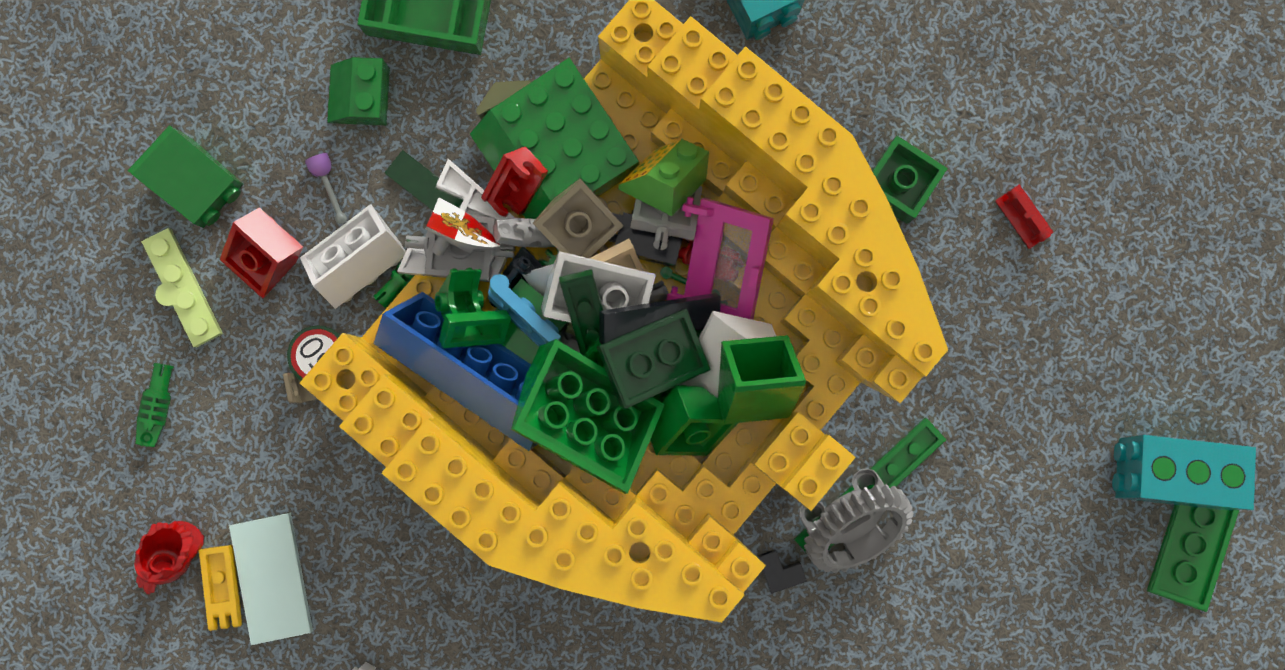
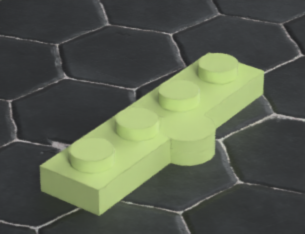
M167 228L141 241L162 282L156 290V300L164 306L174 307L193 347H199L222 335L223 332L172 229Z

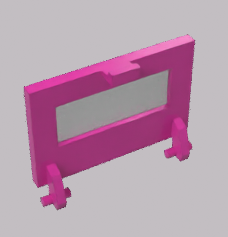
M687 197V203L683 204L682 211H685L684 216L691 217V213L697 214L698 220L684 295L678 294V287L672 286L671 293L667 294L666 300L716 293L721 296V313L753 320L774 218L708 198H702L699 206L693 204V197Z

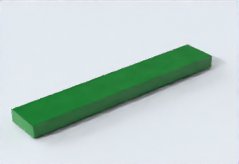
M924 418L870 469L878 474L884 485L887 484L889 488L892 486L897 487L947 439L927 418ZM851 485V486H850L843 494H841L839 497H841V496H843V495H845V494H847V493H849V492H851V491H854L853 485ZM874 485L867 486V489H871ZM818 516L812 522L819 520L821 516ZM806 528L794 538L805 552L804 545L806 542L804 538L809 536Z

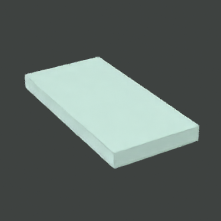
M291 513L229 525L251 645L313 632Z

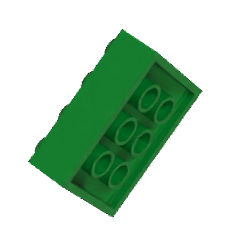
M554 339L539 346L529 367L511 430L620 492L628 494L665 404L650 397L631 407L621 409L605 368Z

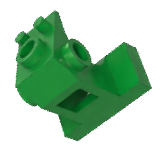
M451 269L439 292L435 294V308L438 312H441L444 319L439 338L443 348L502 344L505 342L511 317L507 310H482L484 296L482 291L478 290L482 273L481 269Z

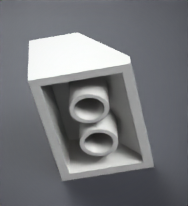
M370 204L301 256L300 259L313 287L336 309L341 304L350 301L366 285L375 282L378 276L387 269L396 266L404 257L406 251Z
M559 251L548 278L541 309L544 317L571 322L559 282V277L592 269L603 310L649 303L656 275Z
M712 311L698 338L711 370L679 385L704 387L718 398L721 342L774 337L776 334L772 324Z

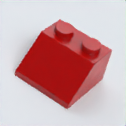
M259 207L233 222L220 261L263 299L296 264L303 246Z

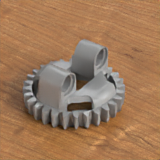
M861 469L852 478L854 491L839 497L827 507L820 501L812 511L802 505L799 509V517L809 534L808 537L804 538L806 542L804 548L813 564L819 570H824L825 572L832 571L837 573L840 570L846 572L849 568L856 570L858 565H866L868 561L876 560V557L881 553L886 554V550L889 547H895V541L902 539V533L908 531V525L912 523L911 518L914 514L910 501L903 491L897 489L896 486L889 488L887 484L884 485L874 470ZM874 485L871 489H867V486ZM886 510H890L893 517L889 518L881 530L877 522ZM821 516L819 520L811 522L814 517ZM844 543L847 550L828 552L830 544Z

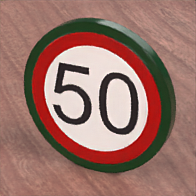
M320 325L306 327L299 331L291 340L287 350L288 365L294 376L301 381L338 339L340 334L329 327Z

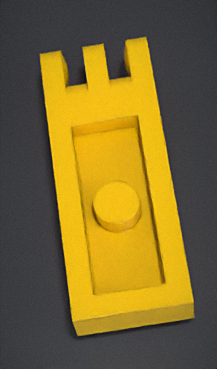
M233 545L200 549L199 557L208 630L214 631L218 629V617L221 629H228L230 627L229 616H231L234 628L241 627L242 616Z

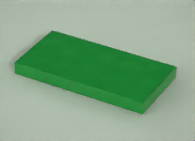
M1174 505L1147 592L1207 612L1239 510H1217Z

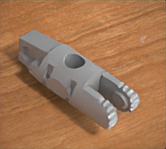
M515 218L497 220L493 225L496 243L517 247H555L533 224L536 219Z

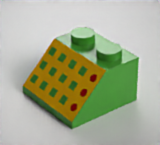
M684 139L657 148L619 184L618 190L673 216L687 201V197H690L706 181L709 151Z

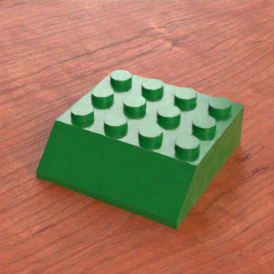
M362 0L357 25L366 36L481 55L491 0Z
M570 57L490 109L470 133V136L494 171L503 154L525 146L548 170L526 211L522 214L526 219H536L557 195L579 179L596 196H600L623 181L639 165L638 159Z

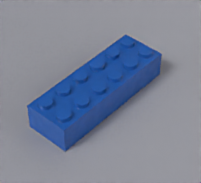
M424 292L382 314L374 340L376 346L526 450L530 451L537 445L511 430L524 380L531 365L530 363L501 344L443 348L439 338L444 319L441 312L436 310L434 299Z

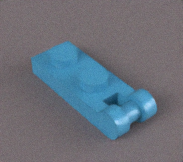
M497 274L490 279L488 299L499 310H507L511 321L536 345L541 346L554 339L560 341L561 336L559 335L558 328L551 321L543 320L535 313L536 310L529 300L524 297L520 299L509 288V280L506 276Z

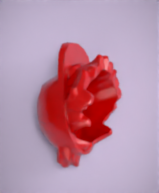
M174 521L170 524L161 522L152 524L148 534H144L140 539L139 548L135 552L134 566L137 573L136 583L138 587L143 588L144 592L150 595V593L155 592L157 585L169 584L178 580L188 570L191 560L204 545V535L193 524L184 521Z

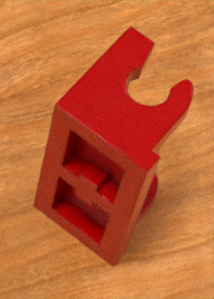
M526 146L503 154L481 198L484 202L487 201L503 217H507L509 211L502 204L510 206L511 210L517 215L523 214L548 170Z

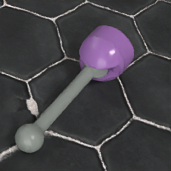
M328 153L305 160L306 166L313 176L322 178L336 213L335 221L338 224H344L347 221V216L341 212L327 177L331 170V161Z

